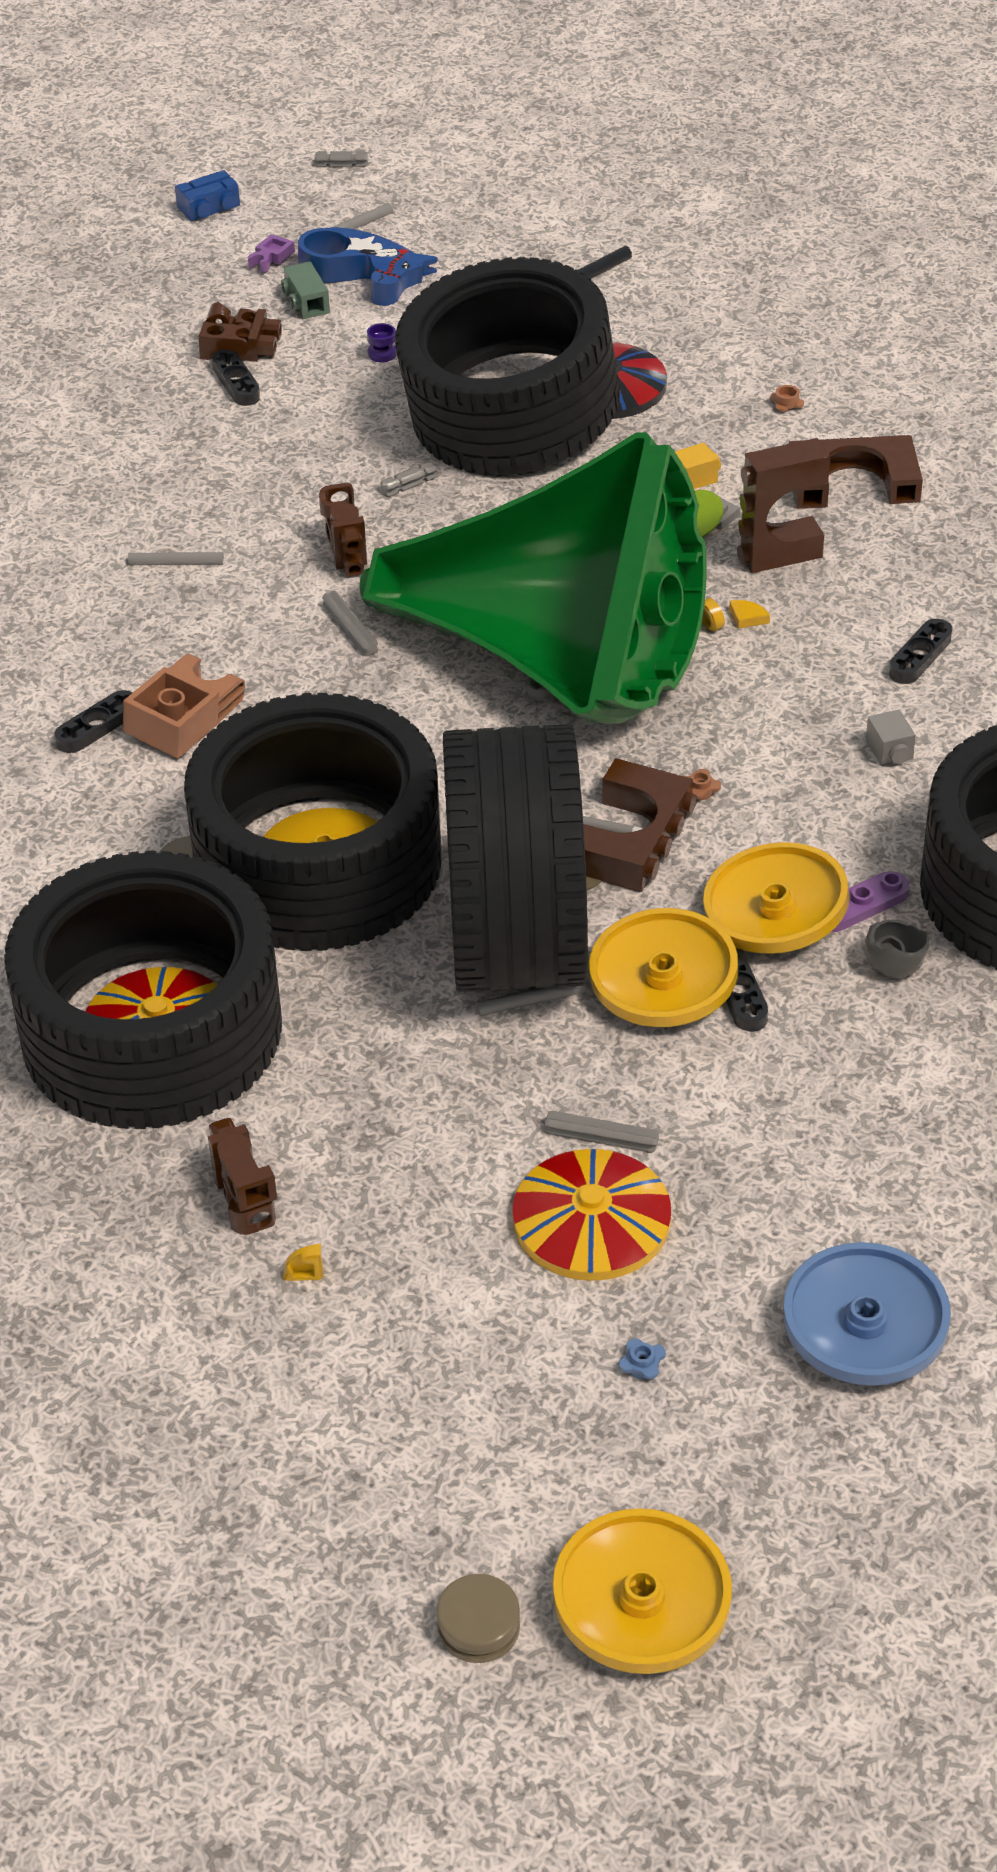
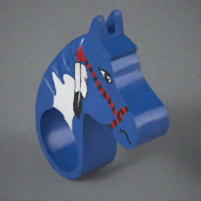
M339 227L317 228L303 233L298 240V264L311 261L322 281L326 283L369 279L371 282V301L380 306L396 303L406 288L422 283L423 276L437 272L436 268L429 266L437 263L438 258L436 256L414 253L394 241L361 230Z

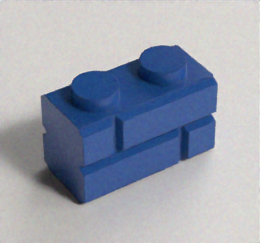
M225 170L191 180L188 183L175 185L177 208L190 221L240 206L238 184L232 177L230 178V175Z

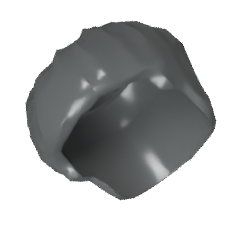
M888 919L870 925L869 932L864 939V951L870 965L883 976L892 978H905L915 973L922 966L929 949V934L927 931H922L915 924L898 919Z

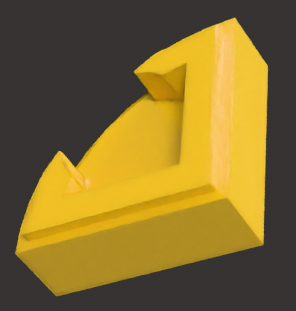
M729 600V609L738 629L770 623V614L761 605L747 600Z
M321 1244L305 1246L294 1251L284 1263L283 1280L301 1281L321 1280L323 1278Z

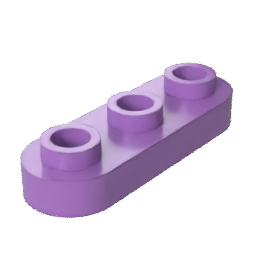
M887 871L850 887L847 912L839 925L831 932L842 931L905 901L909 893L908 879L898 872Z

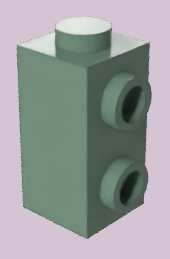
M311 261L284 267V279H281V288L284 296L290 297L292 310L298 311L302 319L329 314V291Z

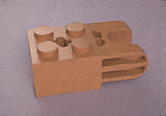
M186 654L169 669L163 667L123 700V732L179 759L243 700L245 680L233 674H227L217 680L201 679L200 664L202 659L192 654Z

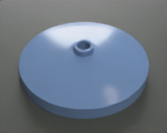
M865 1242L833 1246L807 1259L795 1271L788 1283L783 1308L785 1330L790 1342L800 1356L811 1366L832 1378L859 1385L896 1383L913 1377L926 1369L943 1350L949 1333L951 1317L950 1303L946 1290L928 1266L914 1256L897 1248Z

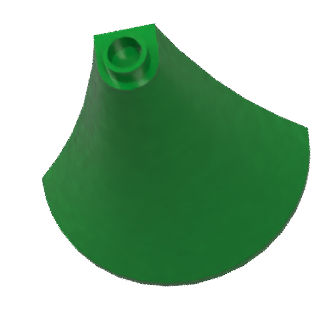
M636 432L593 460L545 486L495 509L416 538L381 548H374L370 567L364 570L360 578V595L366 605L374 607L381 613L427 625L474 643L500 657L545 687L576 715L596 724H621L636 718L647 708L658 705V698L662 690H674L687 670L694 653L702 624L707 580L705 539L699 534L697 527L698 500L688 473L670 445H657L647 432Z

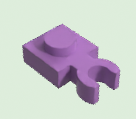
M274 234L269 235L255 247L256 252L248 256V266L253 268L255 265L260 264V272L268 271L272 262L279 265L295 252L294 241Z

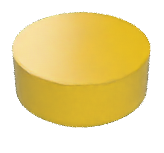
M712 598L705 599L702 623L710 631L715 632L725 626V618L717 602Z

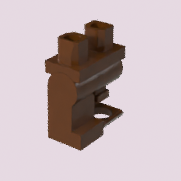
M220 302L213 303L198 336L200 359L211 360L212 355L219 350H233L242 361L249 359L251 362H258L260 355L274 357L277 340H280L282 335L281 320L268 319L265 309H258L257 312L250 309H239L237 315L231 316V311ZM216 319H221L222 323H217Z
M348 482L325 486L319 492L320 515L325 517V530L334 555L336 570L344 569L347 577L362 575L364 565H367L365 521L363 516L359 517V510L354 506L353 486ZM343 491L348 494L347 498L343 501H331L332 495L336 492Z
M231 1118L211 1123L209 1125L210 1136H208L214 1182L218 1190L224 1188V1196L229 1204L228 1213L231 1229L240 1235H248L274 1226L276 1221L274 1200L278 1199L275 1175L269 1165L258 1168L253 1159L252 1144L246 1125L243 1124L235 1127ZM269 1212L265 1220L259 1223H250V1220L256 1214Z

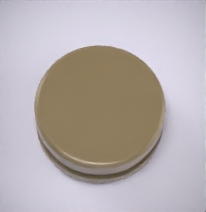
M470 1574L450 1583L442 1592L437 1604L438 1634L443 1646L456 1658L470 1663L494 1661L508 1653L515 1645L520 1632V1607L513 1589L503 1580L487 1574Z

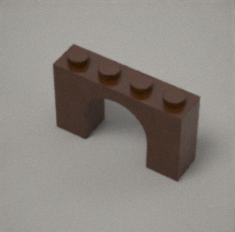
M911 435L820 439V442L830 455L829 475L838 470L849 468L867 470L883 480L889 504L921 502L923 478ZM789 441L788 444H790V443H795V442H799V441ZM829 481L793 490L796 509L828 507Z
M818 437L745 453L744 467L741 468L743 494H740L739 497L742 509V520L738 522L741 545L737 547V555L740 563L746 564L751 573L823 557L824 533L813 516L781 523L766 522L771 507L783 495L796 489L828 482L830 455Z
M615 758L602 779V804L642 815L651 824L641 830L628 833L612 832L583 824L586 876L643 892L649 879H655L661 858H667L669 855L672 838L674 835L679 836L681 834L685 815H691L694 811L697 795L693 794V779Z

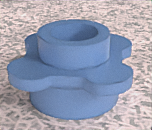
M640 1339L629 1340L626 1344V1356L619 1361L620 1369L624 1373H629L638 1379L656 1378L659 1375V1362L666 1357L665 1348L659 1344L651 1346Z

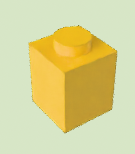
M705 442L675 451L685 467L694 489L718 482V470L721 468L719 456L715 452L713 453Z

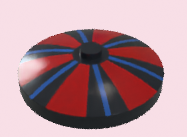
M613 342L620 387L619 405L613 419L640 414L656 405L666 392L667 372L663 363L652 353L637 346Z

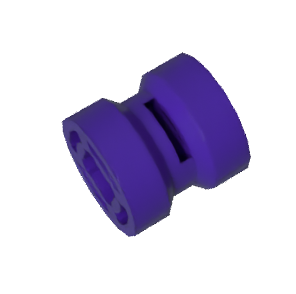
M377 323L367 329V341L370 344L368 347V357L371 360L382 363L391 361L397 356L394 344L396 330L392 325Z

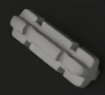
M317 151L315 154L316 167H327V165H330V167H352V165L366 167L368 164V155L365 151H356V154H352V151H330V154H327V151Z
M428 461L420 464L419 469L416 466L394 475L395 479L389 477L380 482L381 491L387 497L398 494V490L406 491L423 484V480L430 481L437 477V468L432 462Z

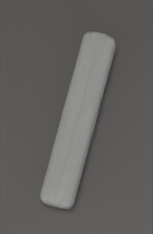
M331 591L329 594L325 593L322 597L324 600L323 606L364 656L377 653V640L336 591Z
M549 1111L545 1120V1131L550 1134L647 1152H655L659 1140V1133L656 1129L557 1111Z

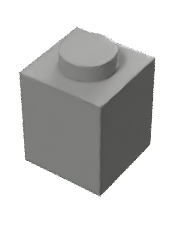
M900 709L868 716L866 742L881 766L893 763L901 764L913 759L916 735Z

